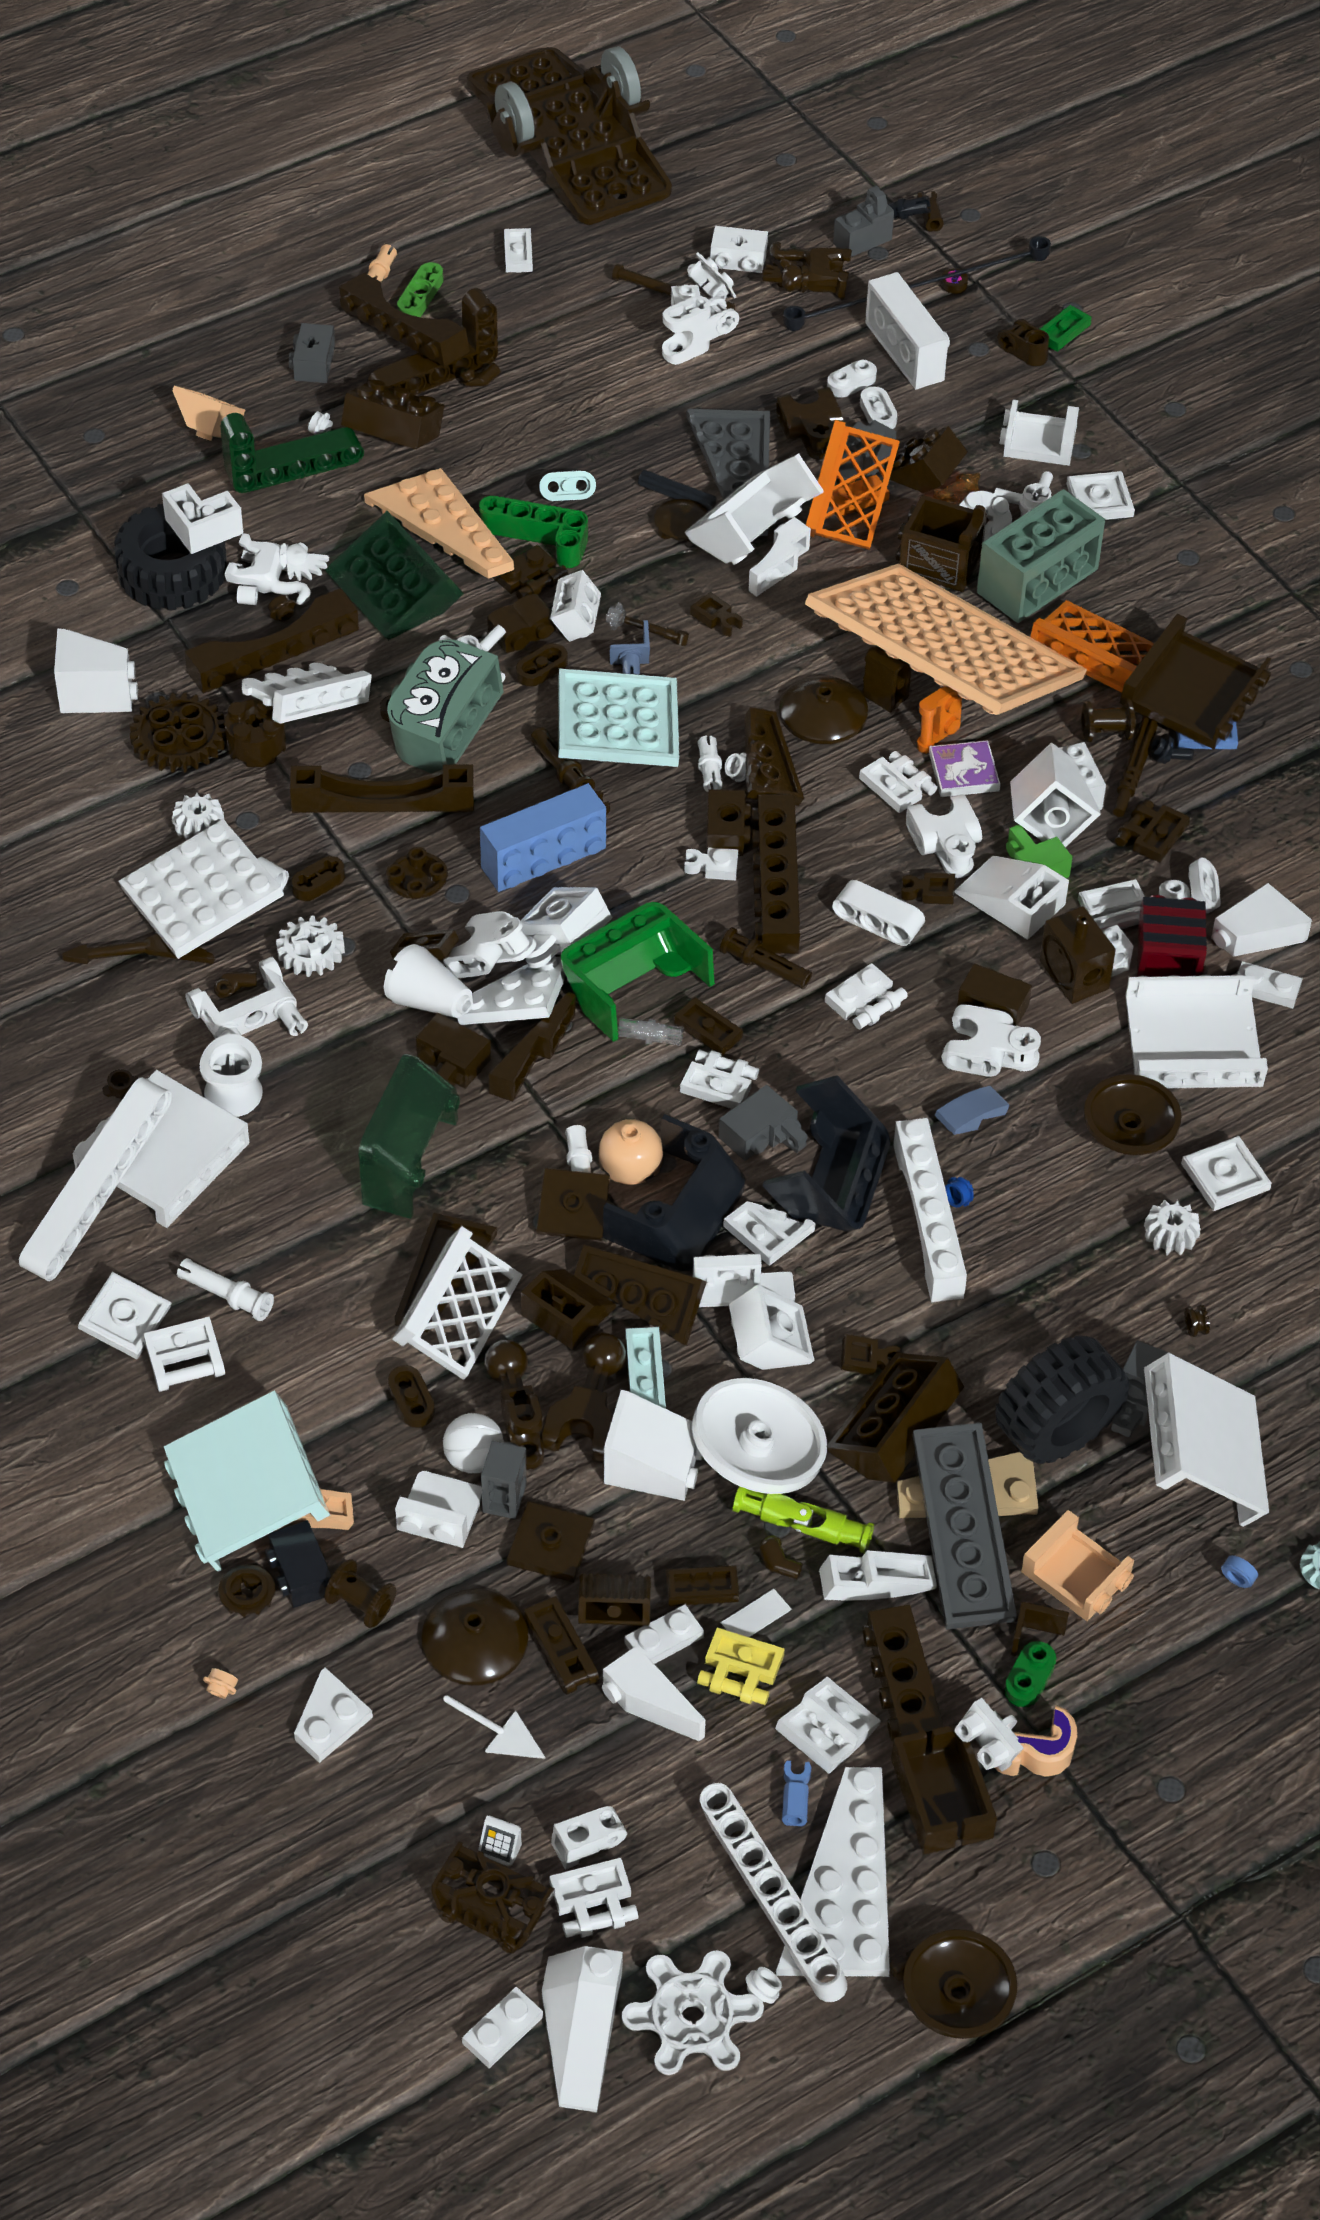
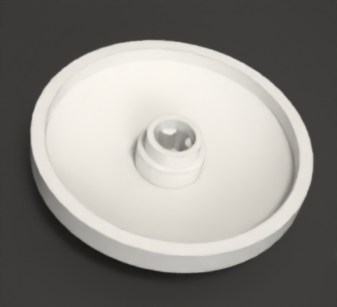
M737 1378L720 1382L711 1387L702 1396L693 1415V1438L703 1458L721 1476L748 1490L767 1494H783L799 1490L816 1477L827 1454L826 1434L820 1420L812 1409L792 1392L767 1381Z

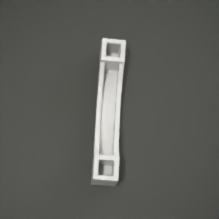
M928 1118L896 1121L893 1145L899 1170L903 1171L915 1210L923 1252L925 1279L931 1303L964 1299L967 1274Z

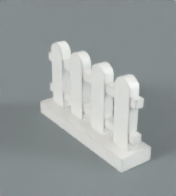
M310 663L309 671L300 668H289L285 677L277 673H267L263 682L254 678H245L242 680V693L262 700L266 706H273L272 720L281 724L369 702L372 674L363 670L345 675L337 671V668L334 666Z

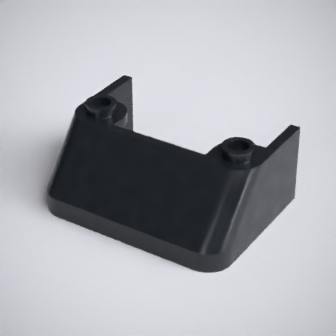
M838 1075L797 1086L796 1092L814 1111L810 1132L822 1146L812 1177L804 1170L765 1180L762 1186L795 1219L802 1221L809 1219L815 1224L846 1232L860 1229L865 1224L890 1147L889 1133L880 1120Z
M664 1114L661 1118L663 1151L695 1164L697 1168L672 1206L661 1201H649L642 1205L635 1215L606 1202L603 1207V1238L678 1271H690L693 1269L694 1257H703L722 1228L724 1218L732 1212L744 1193L745 1176L712 1134Z

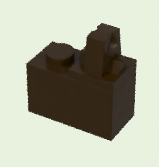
M437 1013L416 1036L417 1057L423 1063L436 1067L437 1074L432 1080L434 1085L433 1091L443 1097L456 1084L466 1089L491 1060L489 1039L440 1013Z

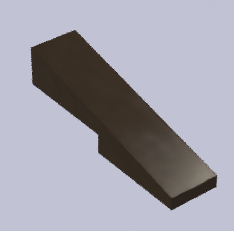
M568 992L553 1007L550 1017L543 1018L489 1073V1094L513 1102L538 1056L547 1059L552 1058L575 1016V994Z

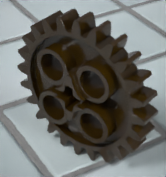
M186 692L182 694L181 698H176L175 694L171 693L168 700L163 696H159V703L157 704L149 700V709L140 707V715H133L134 723L130 724V740L134 753H139L140 761L147 759L149 767L158 763L159 771L169 766L171 773H174L177 767H181L185 773L190 765L198 770L199 762L209 765V756L218 758V750H224V742L226 741L224 713L218 712L217 704L210 706L208 698L199 702L198 694H195L191 699H187Z

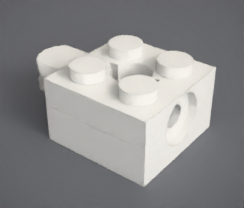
M553 887L521 920L523 925L522 932L525 936H531L536 941L534 951L526 957V962L530 968L534 969L545 966L555 955H561L566 947L604 927L612 919L598 888Z

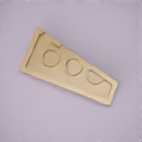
M1021 1452L988 1459L998 1516L1037 1515L1038 1499L1033 1462L1027 1460ZM919 1476L897 1481L899 1518H926Z

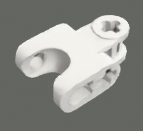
M694 296L668 307L663 312V323L675 334L663 342V358L667 362L677 365L707 352L710 340L731 332L737 326L739 314L734 309H727L726 301L720 296H715L711 299L703 296ZM680 348H683V349H682L681 351H679V352H673V351H675V350H678V349H680Z
M961 794L950 797L952 803L949 813L942 816L930 814L922 804L908 806L906 826L920 854L936 853L944 871L955 874V878L969 876L974 868L972 856L976 849L975 843L981 842L982 831L978 818L966 796Z
M497 911L472 916L465 926L471 938L465 943L452 948L443 962L446 968L457 978L486 975L490 973L495 963L517 962L529 956L536 947V941L531 936H525L521 930L523 927L522 922L509 913Z
M961 1004L957 1006L952 1017L953 1027L957 1033L970 1036L971 1039L950 1040L947 1042L941 1056L942 1062L947 1068L992 1077L1000 1073L1001 1067L1019 1071H1029L1037 1067L1041 1036L1035 1029L1014 1026L1013 1018L1000 1010ZM1025 1037H1028V1044L1025 1043ZM1021 1055H1024L1023 1061H1021Z

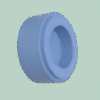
M1228 1556L1221 1567L1223 1575L1230 1582L1242 1588H1250L1258 1577L1257 1570L1249 1562L1238 1556Z

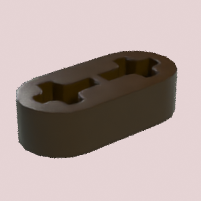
M327 856L297 872L292 878L294 897L301 901H311L340 885L345 879L343 861L338 857Z

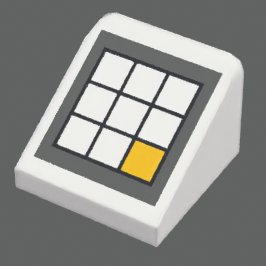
M490 1815L486 1816L479 1851L483 1852L485 1857L497 1863L512 1866L522 1845L520 1826Z

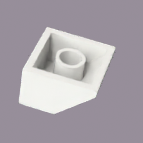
M756 1285L729 1304L732 1318L731 1325L734 1329L737 1353L740 1360L762 1370L807 1365L814 1362L802 1305L760 1285Z

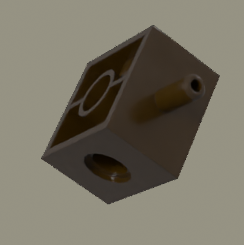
M1084 906L1046 920L1040 962L1070 1003L1074 1004L1108 990L1116 948Z

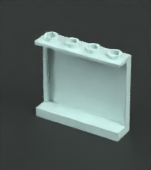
M275 1390L164 1446L168 1460L164 1461V1465L172 1480L176 1479L178 1487L174 1489V1492L181 1506L187 1508L189 1515L185 1516V1522L193 1535H197L199 1543L195 1545L198 1556L204 1564L209 1562L217 1572L222 1570L219 1562L220 1558L309 1513L317 1521L330 1516L287 1405Z

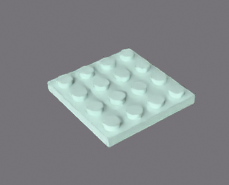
M559 668L558 758L678 767L677 678Z

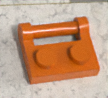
M949 686L941 687L919 703V713L922 715L921 736L917 740V749L921 753H929L930 746H935L936 743L948 735L954 734L960 728L962 697Z

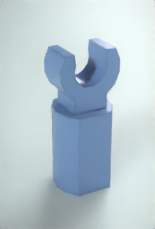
M786 1761L783 1774L786 1784L783 1793L782 1821L785 1825L803 1826L807 1823L809 1796L807 1783L811 1778L810 1762H805L804 1772L794 1774L791 1771V1761Z

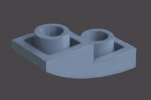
M991 1086L968 1092L938 1109L935 1116L945 1125L947 1130L956 1135L978 1130L983 1119L1006 1115L1009 1104Z

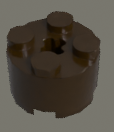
M257 699L234 702L228 707V713L225 716L227 751L233 760L237 758L240 761H244L247 767H264L276 762V757L282 751L285 752V723L280 724L272 720L273 706H266L262 700Z

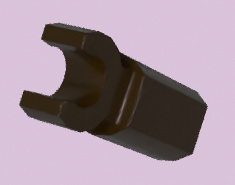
M931 191V198H929L931 207H928L931 209V212L922 214L926 229L929 232L940 231L944 225L937 203V193ZM918 192L917 198L923 197L922 193Z

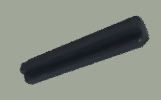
M643 470L639 475L638 484L642 487L674 499H688L698 502L708 512L716 506L717 498L712 494L648 470Z

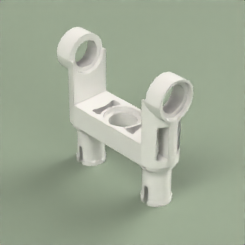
M273 957L259 962V969L265 981L263 985L267 992L221 1012L217 1010L205 991L202 992L197 988L185 994L187 1004L193 1016L204 1021L215 1039L226 1034L243 1035L277 1019L282 1020L292 1036L298 1035L294 1028L295 1026L300 1034L307 1029L308 1023L297 1010V1001L283 982L281 970Z

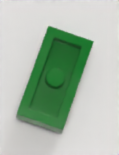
M1069 305L1040 328V330L1045 331L1049 335L1048 347L1058 352L1091 325L1092 317Z

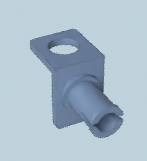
M648 620L643 621V644L610 645V664H622L623 674L640 675V664H649Z

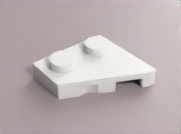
M750 1201L745 1202L725 1217L723 1223L724 1228L753 1253L760 1254L761 1259L769 1266L815 1231V1223L812 1220L806 1219L803 1223L786 1218V1212L766 1209L762 1205Z

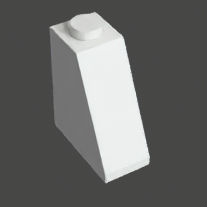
M1267 883L1216 917L1211 939L1214 940L1218 947L1234 957L1303 943L1308 940L1312 919Z

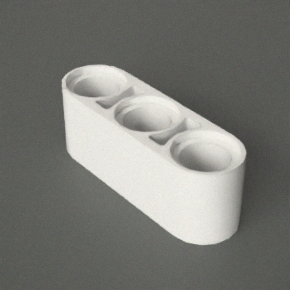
M857 880L849 881L832 904L834 912L843 920L901 946L910 944L925 923V916L915 906Z

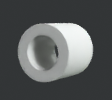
M239 585L237 603L256 605L258 588Z

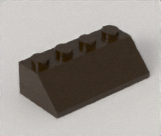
M896 1353L826 1446L828 1452L869 1480L895 1483L915 1456L912 1437L913 1430L936 1428L939 1421L964 1388L948 1357Z

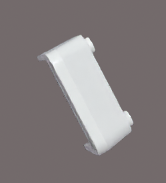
M798 453L747 480L688 528L685 534L693 544L725 564L732 562L735 565L754 550L751 545L754 539L777 520L785 516L789 520L802 511L800 506L804 502L822 494L824 490Z

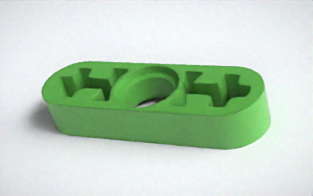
M434 262L421 265L397 301V310L421 317L443 284L442 266ZM417 290L427 291L423 294L414 293Z

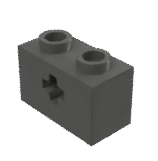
M301 323L299 334H294L293 349L295 352H290L289 368L294 369V381L327 383L335 350L334 325Z

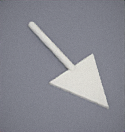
M444 1696V1702L498 1733L485 1750L486 1753L545 1759L544 1754L516 1710L502 1728L452 1697Z

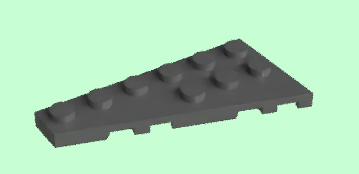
M687 409V420L723 500L747 480L769 468L770 411ZM768 529L759 536H768Z

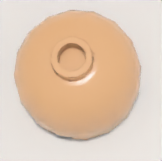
M625 1119L614 1123L604 1132L599 1144V1166L602 1170L604 1169L609 1173L610 1179L614 1182L625 1185L644 1183L647 1177L653 1173L654 1176L659 1173L663 1163V1149L659 1135L650 1125L640 1120Z

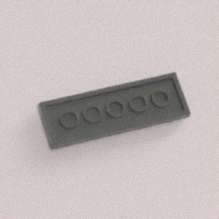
M982 1423L913 1430L912 1437L946 1630L1016 1622L1017 1614Z

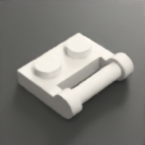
M210 1317L143 1333L159 1392L169 1390L171 1385L213 1374L215 1377L225 1375L223 1361ZM209 1354V1362L165 1373V1365Z

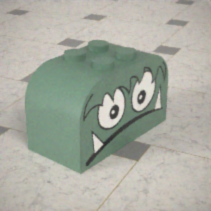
M447 639L427 646L415 663L409 665L406 676L400 685L397 684L394 687L387 707L395 751L402 761L431 774L443 769V765L456 764L504 693L497 655L458 640Z

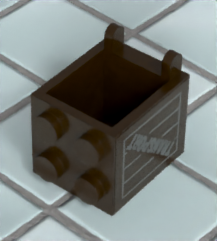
M921 495L917 505L913 504L910 508L908 522L902 523L899 529L898 540H901V544L897 551L896 560L900 561V565L936 585L964 592L981 559L987 518L985 507L976 505L973 510Z

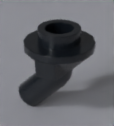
M1168 734L1156 737L1150 747L1152 760L1163 764L1168 763L1170 759L1193 760L1194 749L1174 747V739Z

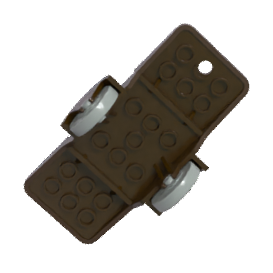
M615 46L606 49L601 57V65L590 67L586 71L559 49L546 47L472 71L467 75V85L485 106L491 128L502 149L511 157L529 152L546 172L549 186L581 223L593 225L662 201L671 195V181L642 139L635 116L646 113L650 107V101L642 102L640 80L636 67L629 54L623 48ZM620 193L625 194L627 197L616 199L613 195Z

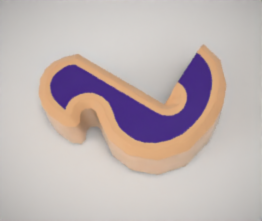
M1055 1705L1051 1737L1014 1732L1024 1749L1014 1758L1011 1766L1006 1770L1001 1771L998 1766L994 1768L998 1772L1010 1776L1018 1775L1020 1765H1023L1036 1775L1047 1777L1060 1774L1070 1765L1075 1750L1077 1726L1074 1718L1066 1709Z

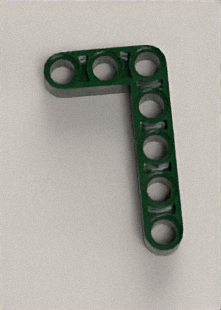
M240 413L228 414L222 419L220 425L224 468L234 490L239 493H247L358 463L364 456V449L354 430L348 427L255 451L254 437L243 415Z

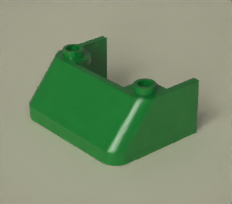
M649 902L571 944L561 953L562 969L583 1013L613 1042L618 1040L616 1004L608 994L643 974L657 968L666 976L676 977L691 970L709 987L715 985L713 949L665 905L658 902Z

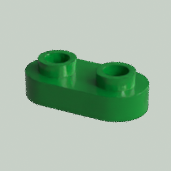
M1034 1641L1028 1643L1022 1649L1005 1684L1006 1698L1017 1707H1030L1039 1700L1055 1669L1056 1653L1050 1645ZM1033 1655H1041L1044 1659H1036ZM1026 1682L1029 1684V1687H1021L1018 1683Z

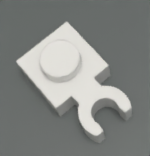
M708 847L707 854H702L696 849L686 850V861L694 862H685V873L697 874L700 871H705V878L736 881L737 849Z

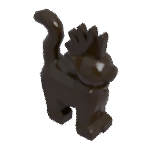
M775 242L770 246V254L776 260H780V262L774 260L773 265L766 264L765 270H762L763 281L778 282L777 285L785 288L788 292L798 290L802 291V293L807 290L812 292L836 293L838 298H845L849 272H845L842 269L844 261H851V249L813 248L810 250H781L780 242ZM796 261H801L803 265L799 267Z

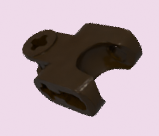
M831 388L817 389L818 400L810 404L798 403L790 394L777 396L776 414L788 440L801 438L807 454L811 458L824 460L834 421L843 422L840 407Z

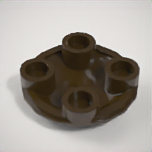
M675 499L665 502L654 514L657 534L663 539H686L691 542L685 531L706 515L708 511L698 502L688 499Z
M414 847L407 855L397 859L392 865L388 866L386 874L389 887L396 894L404 898L420 899L437 893L446 884L448 870L447 865L439 857L427 853L422 847Z

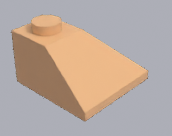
M175 385L172 391L186 425L197 430L196 436L210 441H212L213 436L221 438L220 425L222 419L231 413H240L241 415L245 413V409L198 391Z

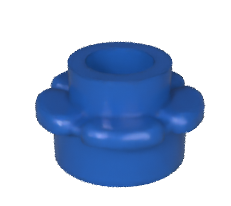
M952 1177L948 1180L945 1189L949 1204L956 1208L962 1205L964 1207L968 1206L969 1202H972L974 1198L971 1183L962 1177Z

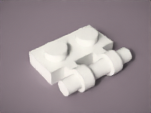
M897 751L892 752L889 756V760L892 763L881 757L860 770L859 779L898 813L922 799V790L929 795L934 794L937 790V786L931 781V776L925 771L920 772L913 766L914 762L906 755L902 756Z
M871 963L826 993L825 1003L845 1020L856 1015L857 1017L853 1019V1024L857 1029H862L866 1025L872 1026L878 1022L880 1016L885 1012H892L900 1007V1002L906 999L908 995L902 987L894 992L890 991L892 990L893 981ZM874 1001H877V1002H878V1003H876V1004L873 1005V1006L870 1005V1004L873 1003Z
M698 1050L695 1058L696 1062H691L680 1084V1092L733 1109L746 1100L751 1090L752 1080H756L758 1077L759 1068L748 1065V1061L738 1059L734 1061L721 1057L722 1053L713 1050L710 1053Z
M621 1858L549 1876L550 1886L555 1888L554 1899L559 1916L574 1912L576 1920L562 1923L566 1938L579 1934L583 1938L593 1935L592 1931L609 1926H612L613 1929L625 1926V1922L638 1919L635 1904L621 1908L619 1902L621 1899L631 1897L630 1884ZM602 1904L607 1905V1912L588 1915L586 1908Z

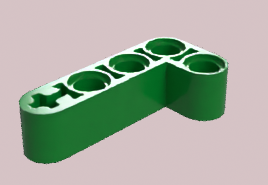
M487 496L480 501V518L493 535L555 545L556 562L559 566L564 565L566 568H573L580 564L588 543V517L584 512L499 496Z

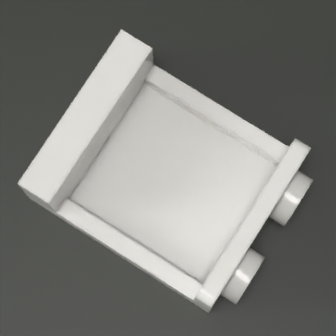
M1013 400L1011 410L1005 409L1003 426H1007V428H1002L999 444L1005 445L1003 457L1070 466L1079 407L1068 406L1066 418L1018 412V400Z

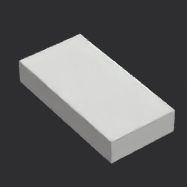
M1134 879L1079 892L1078 901L1081 907L1084 906L1094 919L1132 907H1141L1142 899L1145 896L1137 880Z

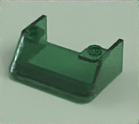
M403 1054L362 1136L359 1146L362 1205L412 1219L414 1214L413 1192L415 1188L422 1186L425 1178V1169H421V1158L439 1121L456 1126L460 1105V1096L457 1095V1089L416 1056Z

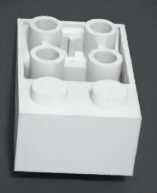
M992 856L955 890V893L1028 940L1045 924L1046 920L1051 919L1066 904L1069 880L1043 864Z

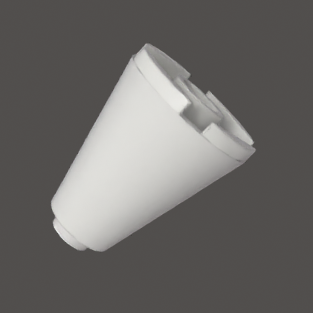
M412 944L401 950L394 958L397 961L393 971L388 969L385 975V995L395 1004L440 1013L454 1018L467 1014L472 1008V991L426 948Z

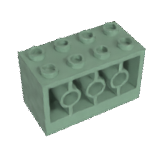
M1065 489L1059 491L982 542L977 593L1015 622H1021L1098 570L1105 518Z

